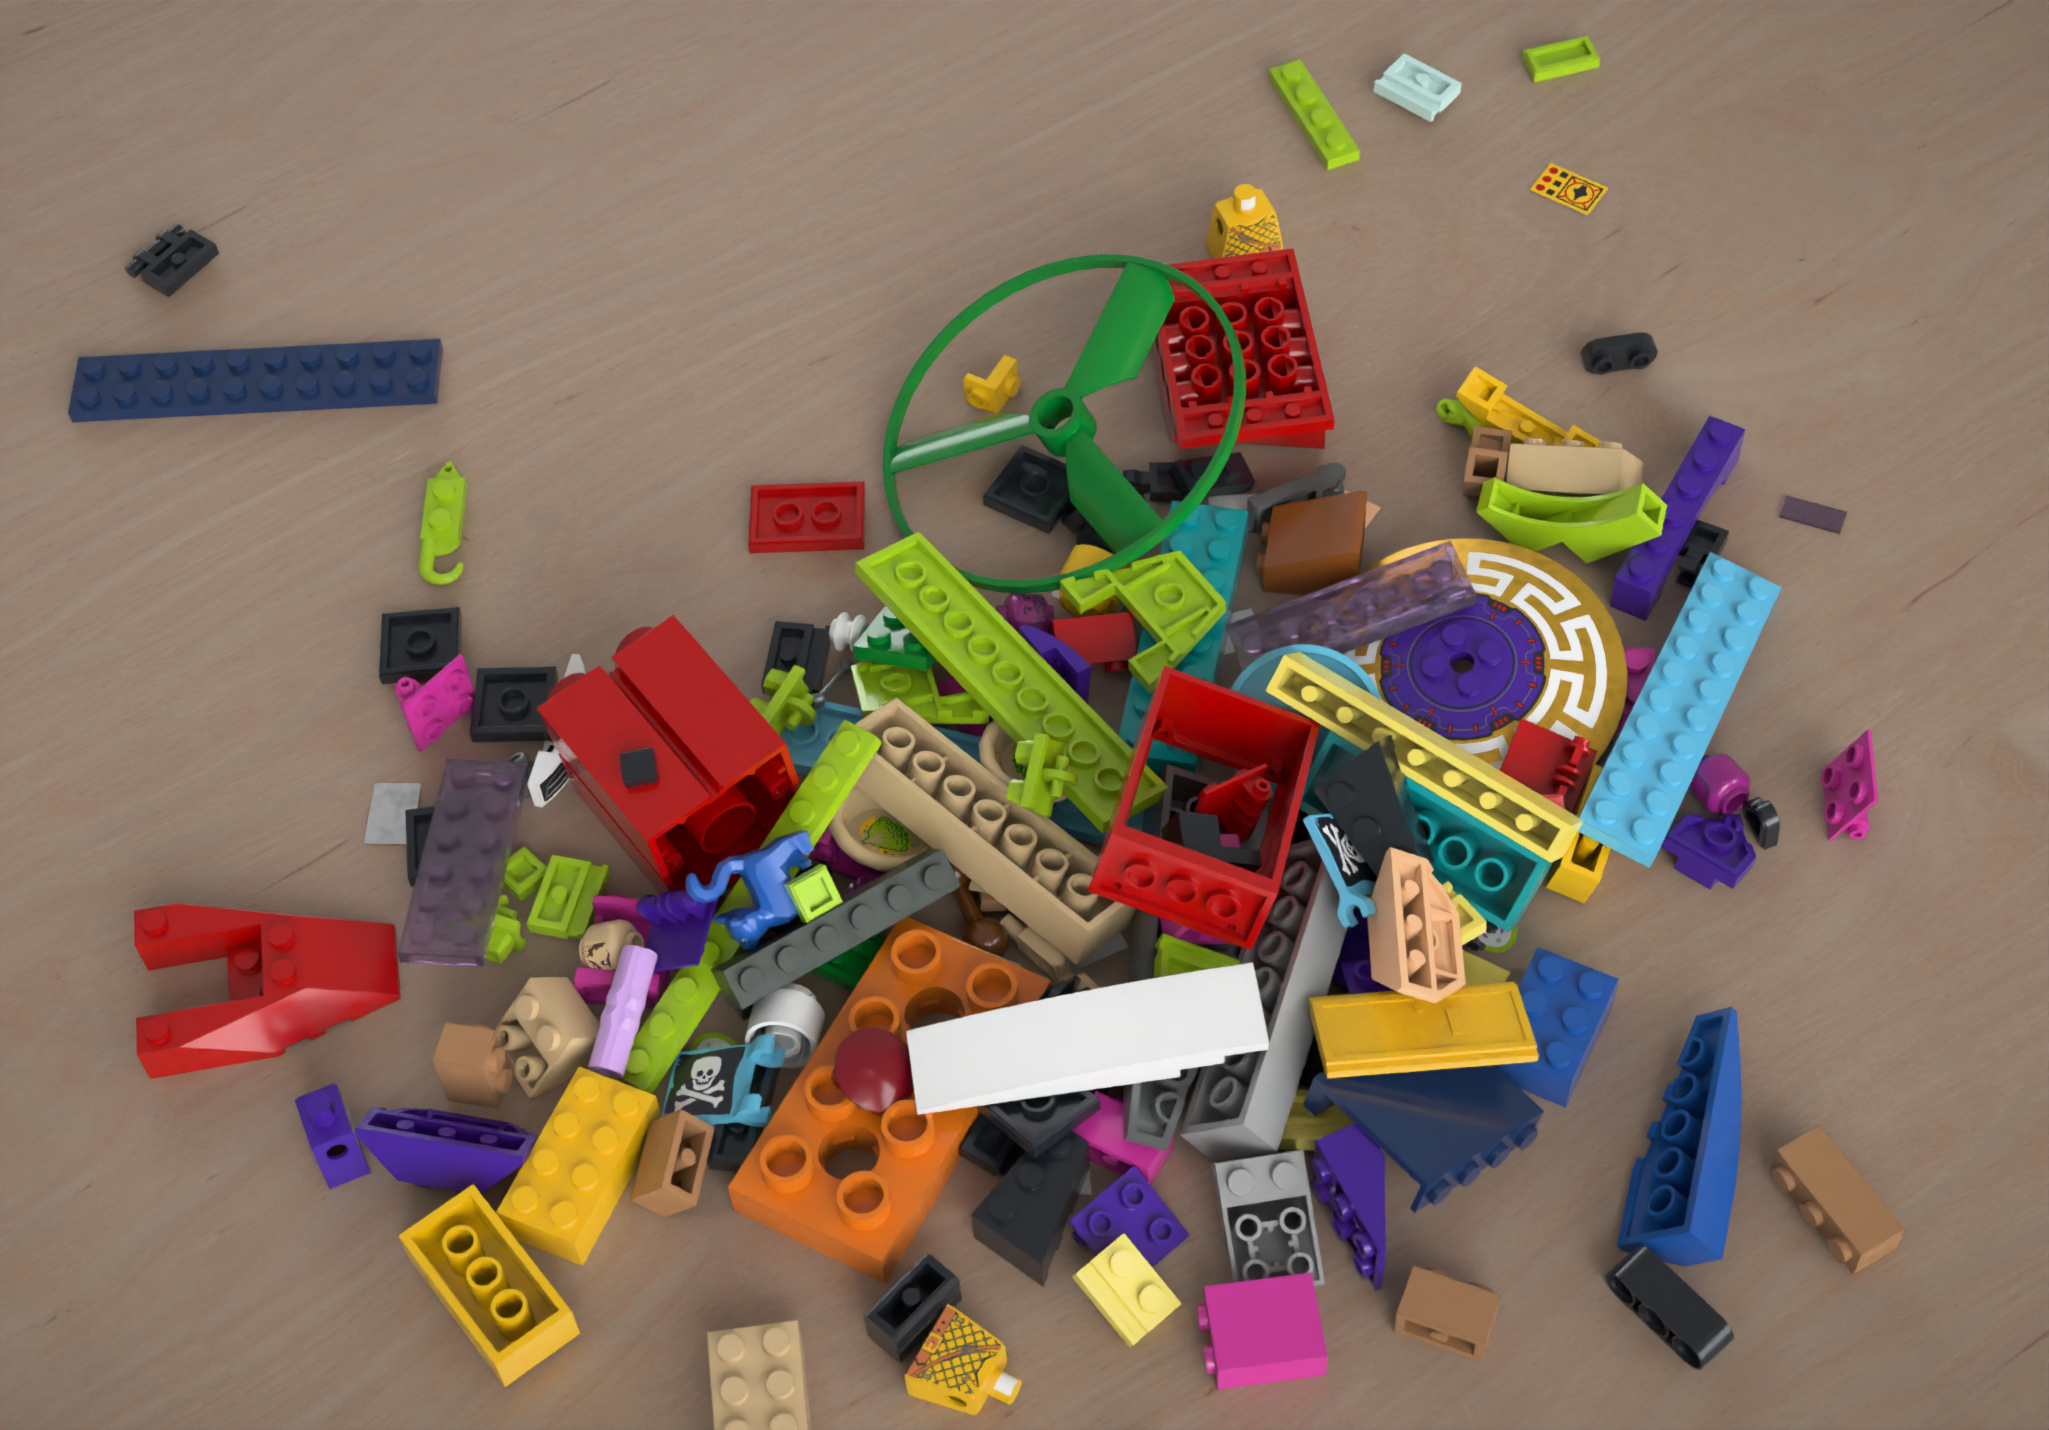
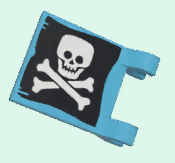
M1331 814L1309 815L1304 818L1303 822L1340 895L1338 918L1342 926L1348 928L1358 924L1353 914L1355 906L1360 909L1363 918L1376 914V907L1371 900L1377 876Z
M766 1034L756 1037L750 1044L680 1052L674 1061L661 1117L682 1109L710 1125L737 1122L753 1127H766L770 1122L772 1109L769 1106L760 1108L762 1097L759 1094H749L756 1064L771 1068L783 1066L785 1049L783 1047L773 1048L775 1038L773 1035Z

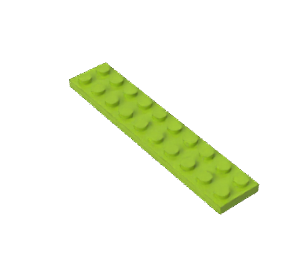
M920 532L855 563V574L1016 743L1034 740L1035 733L1046 734L1050 736V739L1066 744L1064 756L1069 757L1067 772L1077 775L1078 778L1076 786L1064 785L1062 792L1101 833L1107 831L1132 749ZM1146 764L1129 818L1159 802L1163 793L1168 791V786Z

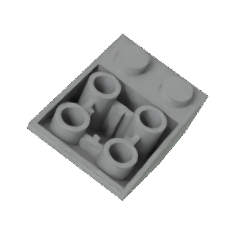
M1296 1149L1210 1163L1216 1203L1233 1283L1312 1272L1314 1286L1324 1285V1274L1303 1150Z

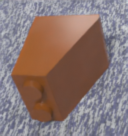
M1356 491L1273 506L1271 521H1263L1261 545H1267L1266 553L1259 552L1257 559L1256 575L1263 576V592L1333 599L1348 582L1359 575L1364 545L1367 491Z

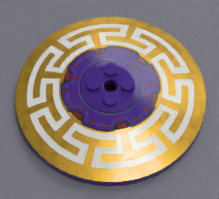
M1464 538L1439 540L1407 548L1381 559L1348 582L1332 599L1315 625L1308 642L1309 645L1330 648L1349 657L1371 678L1383 702L1498 770L1501 768L1521 718L1571 740L1574 739V736L1590 741L1589 748L1598 751L1593 765L1599 766L1611 749L1624 716L1627 699L1626 657L1621 637L1604 604L1579 577L1561 564L1540 553L1506 542ZM1460 659L1469 660L1474 665L1470 671L1465 673L1456 672L1451 666Z

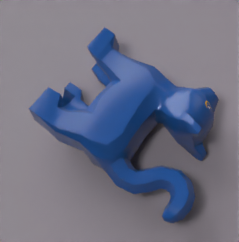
M798 830L777 837L763 849L751 850L743 855L727 857L717 864L711 883L707 886L702 885L694 873H690L685 881L688 894L693 900L702 903L715 901L725 892L730 875L740 874L750 893L753 906L732 909L729 912L717 915L714 920L716 924L725 925L731 938L739 942L744 950L755 949L761 937L769 928L789 923L798 915L784 884L791 881V876L788 872L791 867L796 866L797 868L805 869L812 866L811 860L806 855L813 851L808 832L806 830Z

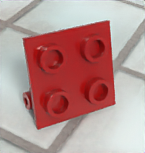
M1521 718L1499 771L1540 795H1564L1565 808L1568 812L1573 813L1598 751L1589 748L1590 741L1583 737L1574 736V739L1571 740Z
M1264 763L1251 770L1247 768L1242 769L1231 779L1221 784L1214 782L1206 786L1197 797L1198 803L1194 813L1218 815L1219 829L1223 827L1228 834H1238L1240 843L1248 841L1268 801L1272 797L1271 784L1262 778L1268 767L1267 764Z

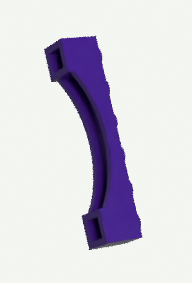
M1709 415L1661 498L1667 504L1661 536L1632 547L1614 578L1610 607L1644 621L1648 619L1662 594L1671 569L1695 522L1716 489L1721 484H1725L1739 460L1745 434L1744 428Z

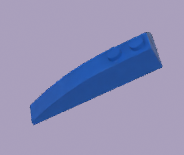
M1732 1006L1697 1015L1677 1061V1064L1682 1069L1672 1084H1668L1662 1097V1100L1667 1103L1660 1122H1652L1646 1136L1651 1140V1144L1645 1158H1637L1632 1170L1617 1247L1624 1252L1630 1253L1638 1245H1642L1650 1249L1662 1261L1685 1267L1723 1259L1736 1186L1741 1137V1055L1737 1011Z

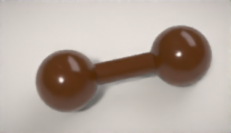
M950 863L961 887L948 894H954L968 924L962 933L961 941L1003 957L1009 943L1005 928L1001 923L992 918H983L969 890L971 879Z

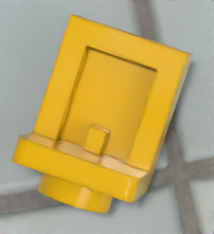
M1004 355L986 380L967 373L963 378L965 401L978 409H985L998 414L1009 397L1013 398L1020 388L1021 377L1018 375L1017 359Z

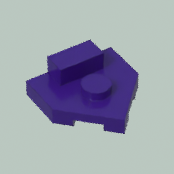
M1700 814L1683 815L1666 834L1661 845L1662 848L1678 857L1674 869L1708 889H1711L1718 881L1733 889L1753 867L1756 859L1752 844L1747 842L1744 835V824L1740 814H1724L1722 818L1703 819Z

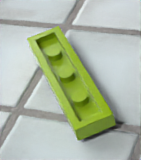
M1301 59L1270 68L1268 73L1269 81L1325 168L1330 170L1359 160L1360 149Z

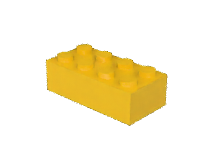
M578 1067L534 1144L530 1155L522 1165L496 1211L498 1217L517 1241L578 1265H584L641 1160L650 1122L661 1117L656 1095Z
M474 1184L398 1235L409 1260L505 1387L580 1334L570 1308Z

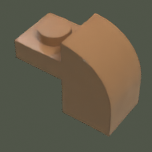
M1474 426L1463 481V495L1480 497L1483 482L1494 477L1505 482L1512 431Z

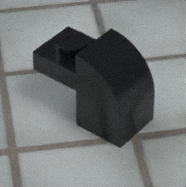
M1178 811L1161 830L1162 839L1248 871L1255 873L1262 866L1260 850L1221 846L1218 815Z

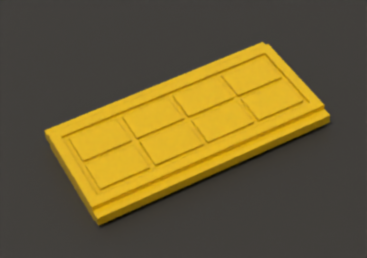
M1515 981L1464 985L1461 989L1437 1003L1397 991L1309 997L1310 1016L1327 1078L1538 1061L1537 1044Z

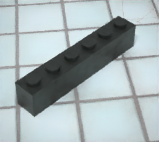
M927 849L842 896V904L809 923L799 920L758 943L755 949L746 950L711 969V972L730 1008L744 1009L961 887V884L943 849Z

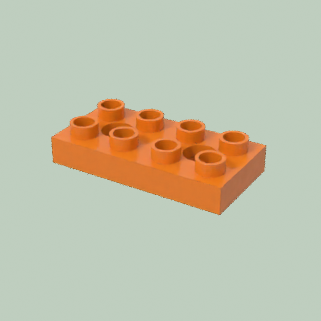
M909 917L897 922L729 1184L728 1190L734 1211L887 1284L962 1158V1156L958 1155L960 1148L981 1112L977 1110V1106L917 1114L914 1091L909 1099L890 1105L883 1115H875L868 1110L862 1109L852 1103L831 1080L835 1054L839 1045L852 1032L862 1028L874 1027L895 1034L908 1046L906 1031L911 1030L912 1026L920 1018L928 1014L947 1013L956 1018H962L1038 1001L1044 992L1051 987V980L1000 957L984 952V950L976 949L977 947L975 946L971 947L972 945ZM863 1149L877 1157V1163L871 1171L854 1172L843 1180L829 1175L825 1170L829 1160L843 1150Z

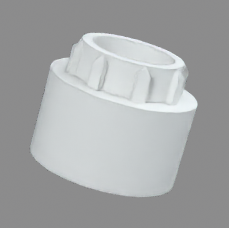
M789 983L753 1003L745 1036V1044L752 1043L760 1035H773L775 1038L773 1048L783 1047L786 1051L781 1068L793 1069L803 1067L807 1064L820 1043L825 1020L824 1010L817 1002L816 996L809 989L798 984Z

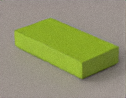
M1588 35L1522 51L1521 60L1534 83L1599 68L1600 57Z

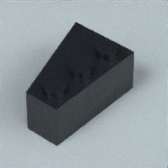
M1071 1131L1035 1159L1025 1151L971 1214L974 1238L1043 1287L1047 1280L1048 1270L1054 1254L1061 1244L1066 1223L1070 1214L1073 1213L1090 1169L1089 1142Z

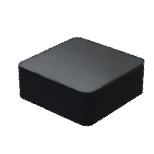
M650 747L620 754L622 779L626 788L658 782L657 761L653 748Z

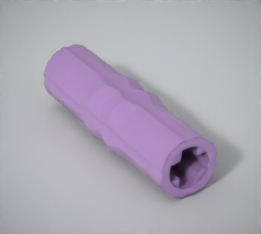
M624 945L622 948L614 979L607 994L606 1006L601 1014L600 1027L588 1064V1068L592 1072L611 1078H622L624 1076L658 958L657 954L650 949L636 945Z

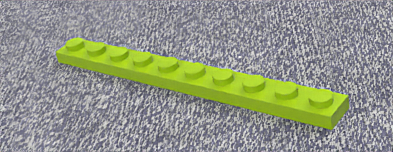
M844 719L759 849H763L777 837L798 830H806L808 832L812 847L814 848L881 746L882 742L879 738ZM794 866L788 870L791 880L794 879L800 868ZM740 877L715 917L732 909L753 906L750 893L742 877ZM714 918L710 925L705 950L699 965L680 968L634 1038L625 1073L621 1079L640 1090L651 1094L654 1093L721 989L711 969L746 951L739 942L731 938L725 925L716 924Z

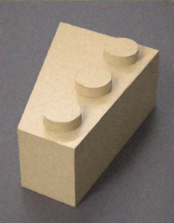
M1525 438L1523 444H1510L1506 483L1531 492L1560 497L1606 495L1642 483L1644 462L1625 449H1622L1621 443L1604 441L1599 442V446L1596 448L1584 447V442L1561 440V446L1547 445V441L1543 439Z

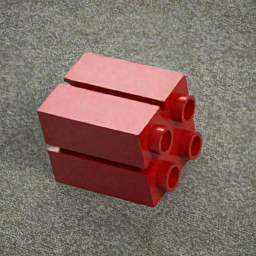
M672 615L654 628L648 626L640 627L625 636L619 643L615 655L611 657L615 665V670L608 675L599 665L587 674L574 673L568 675L552 688L547 701L537 707L538 713L555 748L559 752L558 755L575 791L659 894L673 890L685 891L686 877L690 873H694L700 883L707 886L711 883L718 863L729 856L743 855L751 850L759 849L800 787L798 785L799 779L785 741L679 620ZM650 747L653 748L657 761L658 782L626 788L622 779L620 754ZM680 823L684 828L681 829L677 825ZM740 874L730 875L725 890L738 882L741 877Z

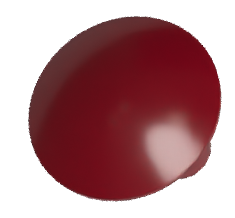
M874 1027L856 1030L849 1034L839 1045L835 1054L831 1080L852 1103L875 1115H883L890 1105L909 1099L914 1091L909 1048L902 1039L887 1030Z

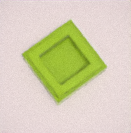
M523 846L495 868L493 874L497 881L522 902L540 888L547 866Z
M823 864L815 866L784 884L801 921L804 923H809L843 903L826 865Z

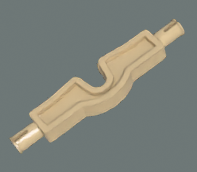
M1007 914L1002 918L1000 923L1005 928L1007 934L1017 942L1018 949L1038 966L1054 984L1075 976L1070 969L1065 955L1029 926L1025 928L1012 914ZM1085 973L1077 974L1081 978V983L1076 992L1085 987H1090L1091 989L1100 988Z

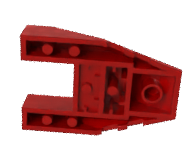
M179 903L134 910L135 947L148 971L227 957L229 1002L136 1018L137 1056L150 1079L278 1057L285 1054V1048L308 1037L312 1041L325 1035L326 1029L348 1018L353 1022L401 999L396 928L394 924L268 910Z

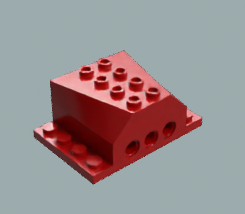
M1294 248L1166 264L1193 278L1212 295L1223 309L1238 337L1246 369V399L1244 414L1235 444L1325 449V431L1334 429L1335 419ZM1166 278L1171 286L1175 301L1153 343L1158 388L1168 437L1174 444H1179L1180 449L1220 444L1225 432L1233 399L1234 365L1230 344L1220 320L1212 309L1194 292Z

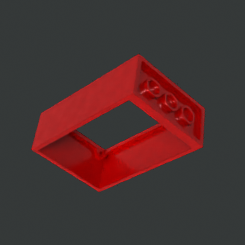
M1164 666L1141 720L1088 891L1251 950L1278 895L1320 724L1304 716ZM1153 739L1237 770L1245 768L1251 770L1264 763L1267 764L1268 767L1262 778L1275 783L1276 788L1259 849L1262 866L1255 873L1127 826Z

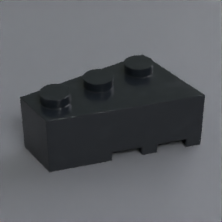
M1392 735L1378 740L1313 790L1377 878L1385 854L1390 847L1426 858L1430 864L1434 862L1418 812L1414 810L1406 787L1408 783L1405 774L1401 772L1394 751L1395 744Z

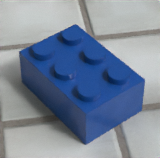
M1537 947L1518 989L1537 1044L1538 1061L1495 1066L1520 1089L1566 1107L1614 1004L1619 979Z

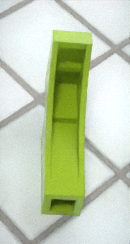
M1494 477L1483 482L1476 512L1513 545L1538 552L1563 542L1588 564L1661 536L1667 504L1644 483L1606 495L1560 497L1524 490Z

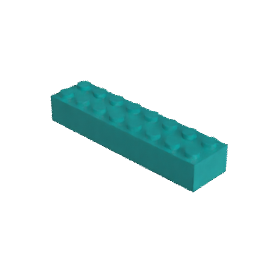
M1172 501L1169 514L1172 513L1181 502ZM1199 504L1187 519L1163 540L1160 555L1180 550L1226 601V612L1175 668V670L1218 685L1248 542L1249 511ZM1144 627L1137 655L1157 644ZM1133 674L1118 735L1131 749L1153 692L1149 694ZM1153 739L1146 765L1156 775L1167 764L1199 774L1203 757Z

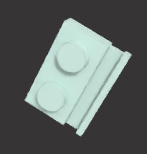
M1404 53L1384 72L1381 80L1377 79L1374 82V92L1432 122L1434 115L1437 112L1441 113L1460 94L1461 82Z

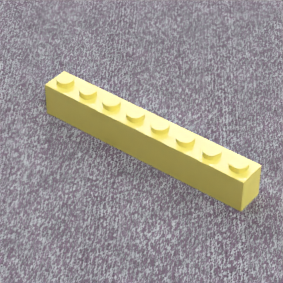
M1301 652L1283 656L1265 690L1364 751L1378 740L1392 735L1395 744L1394 751L1402 773L1550 863L1565 855L1584 821Z

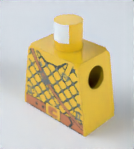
M1241 184L1235 188L1233 197L1218 201L1213 205L1206 238V247L1213 259L1283 249L1276 212L1263 190L1255 189L1249 184Z
M949 1304L945 1306L904 1375L909 1395L971 1415L979 1413L989 1395L1011 1405L1020 1390L1022 1380L1003 1371L1007 1363L1006 1346Z

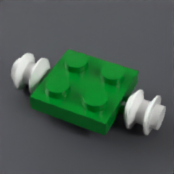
M886 606L870 625H868L864 615H857L854 621H851L850 615L847 612H842L831 623L829 637L834 643L835 649L843 651L847 644H849L856 660L928 671L936 660Z

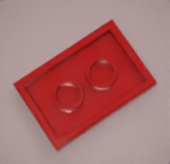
M865 481L751 485L748 543L750 554L864 549Z

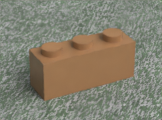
M1820 1125L1776 1150L1770 1169L1775 1184L1782 1192L1791 1195L1799 1205L1800 1213L1805 1222L1810 1227L1819 1230L1827 1240L1831 1254L1838 1262L1845 1263L1851 1272L1855 1274L1897 1249L1905 1230L1904 1227Z

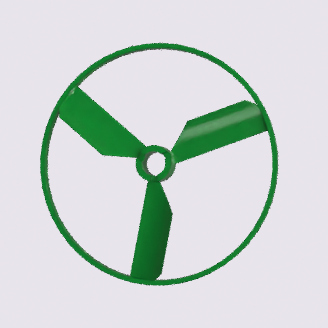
M1094 254L1072 257L1031 269L1005 281L966 307L942 329L916 361L897 396L887 425L882 466L885 492L897 525L906 538L914 534L901 509L895 473L1035 433L1052 455L1066 457L1070 501L1115 554L1093 565L1069 573L1027 580L996 579L954 568L974 587L1001 593L1016 592L1027 594L1059 590L1060 581L1065 578L1074 576L1076 581L1092 577L1095 571L1109 569L1110 572H1113L1127 565L1163 541L1187 519L1215 484L1229 459L1238 437L1246 399V369L1243 352L1234 328L1221 306L1197 281L1176 268L1139 256ZM1096 268H1124L1065 387L1050 390L1040 396L1033 404L1029 416L1017 413H1000L920 436L897 446L906 410L924 375L946 346L974 319L1008 296L1054 276ZM1168 278L1194 292L1212 309L1220 320L1232 353L1234 391L1227 426L1210 464L1191 492L1172 513L1162 520L1092 441L1096 434L1097 424L1082 398L1108 386L1137 377L1175 301L1169 281L1166 279ZM1070 417L1064 425L1056 428L1062 420Z

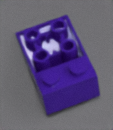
M1354 1123L1315 1140V1156L1311 1160L1313 1179L1310 1180V1186L1320 1205L1326 1203L1333 1216L1330 1218L1331 1224L1337 1237L1341 1241L1347 1240L1354 1252L1351 1255L1352 1261L1358 1274L1362 1278L1368 1277L1374 1289L1378 1290L1382 1288L1386 1251L1385 1155L1381 1148Z

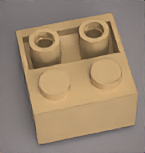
M530 977L494 1030L500 1046L505 1050V1059L508 1067L512 1069L513 1075L529 1099H537L572 1078L578 1067L588 1068L600 1023L568 977Z

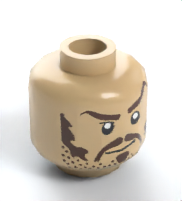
M617 919L596 923L588 927L579 943V956L586 968L616 970L623 946L636 945L644 947V940L642 935L627 920Z

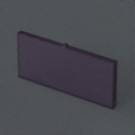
M1786 495L1779 518L1840 534L1847 512Z

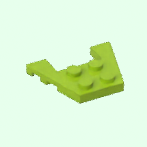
M1180 550L1133 561L1129 568L1110 572L1109 569L1093 572L1092 577L1075 581L1074 576L1060 581L1061 592L1080 614L1116 595L1155 639L1157 644L1128 660L1129 671L1149 694L1154 691L1163 667L1167 666L1175 669L1226 612V601Z
M861 661L851 665L852 678L862 718L867 717L893 699L898 698L929 724L989 723L988 713L968 692L940 697L931 667L928 671L868 661Z

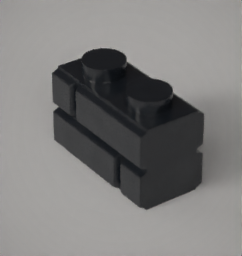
M926 1252L913 1265V1270H908L864 1314L867 1335L892 1358L901 1363L930 1333L945 1306L949 1304L955 1307L962 1300L961 1291L959 1290V1279L931 1254Z

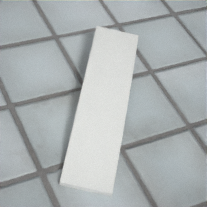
M1253 963L1097 988L987 1011L906 1031L917 1114L1180 1077L1181 1069L1223 1064L1224 1056L1269 1049V1039Z

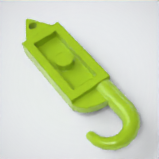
M448 461L434 478H428L420 534L421 548L418 568L422 578L433 585H445L453 582L461 575L464 567L462 562H458L451 572L445 574L436 573L433 569L435 556L449 554L456 550L458 546H461L468 485L466 478L460 477L451 461Z

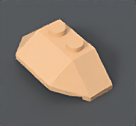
M1390 847L1385 854L1371 896L1377 913L1367 917L1372 980L1397 992L1437 1003L1465 985L1459 914L1444 887L1433 876L1432 872L1434 869L1428 859Z

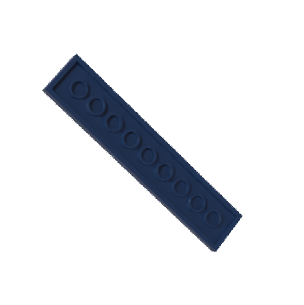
M440 339L78 357L68 414L72 422L437 404L443 347Z

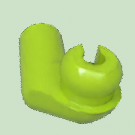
M1444 398L1436 406V412L1441 421L1446 424L1464 427L1471 438L1474 426L1486 427L1459 400Z

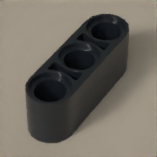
M1638 1245L1606 1273L1605 1280L1616 1297L1684 1362L1694 1369H1702L1734 1340L1733 1331L1724 1318L1647 1247Z

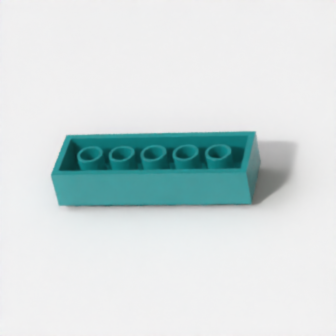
M1330 731L1309 769L1300 809L1310 815L1330 814L1313 790L1359 756L1364 750ZM1405 775L1408 783L1406 787L1414 810L1418 812L1434 862L1431 863L1434 869L1432 872L1433 876L1441 885L1449 881L1452 884V889L1458 895L1461 894L1484 919L1506 932L1512 930L1521 921L1553 862L1550 863Z

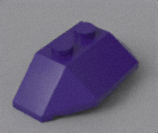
M372 1107L356 1126V1136L397 1181L413 1183L421 1188L437 1187L454 1190L458 1194L472 1184L481 1194L486 1192L524 1164L538 1139V1135L528 1133L525 1129L510 1122L425 1108H398L387 1111L384 1107Z

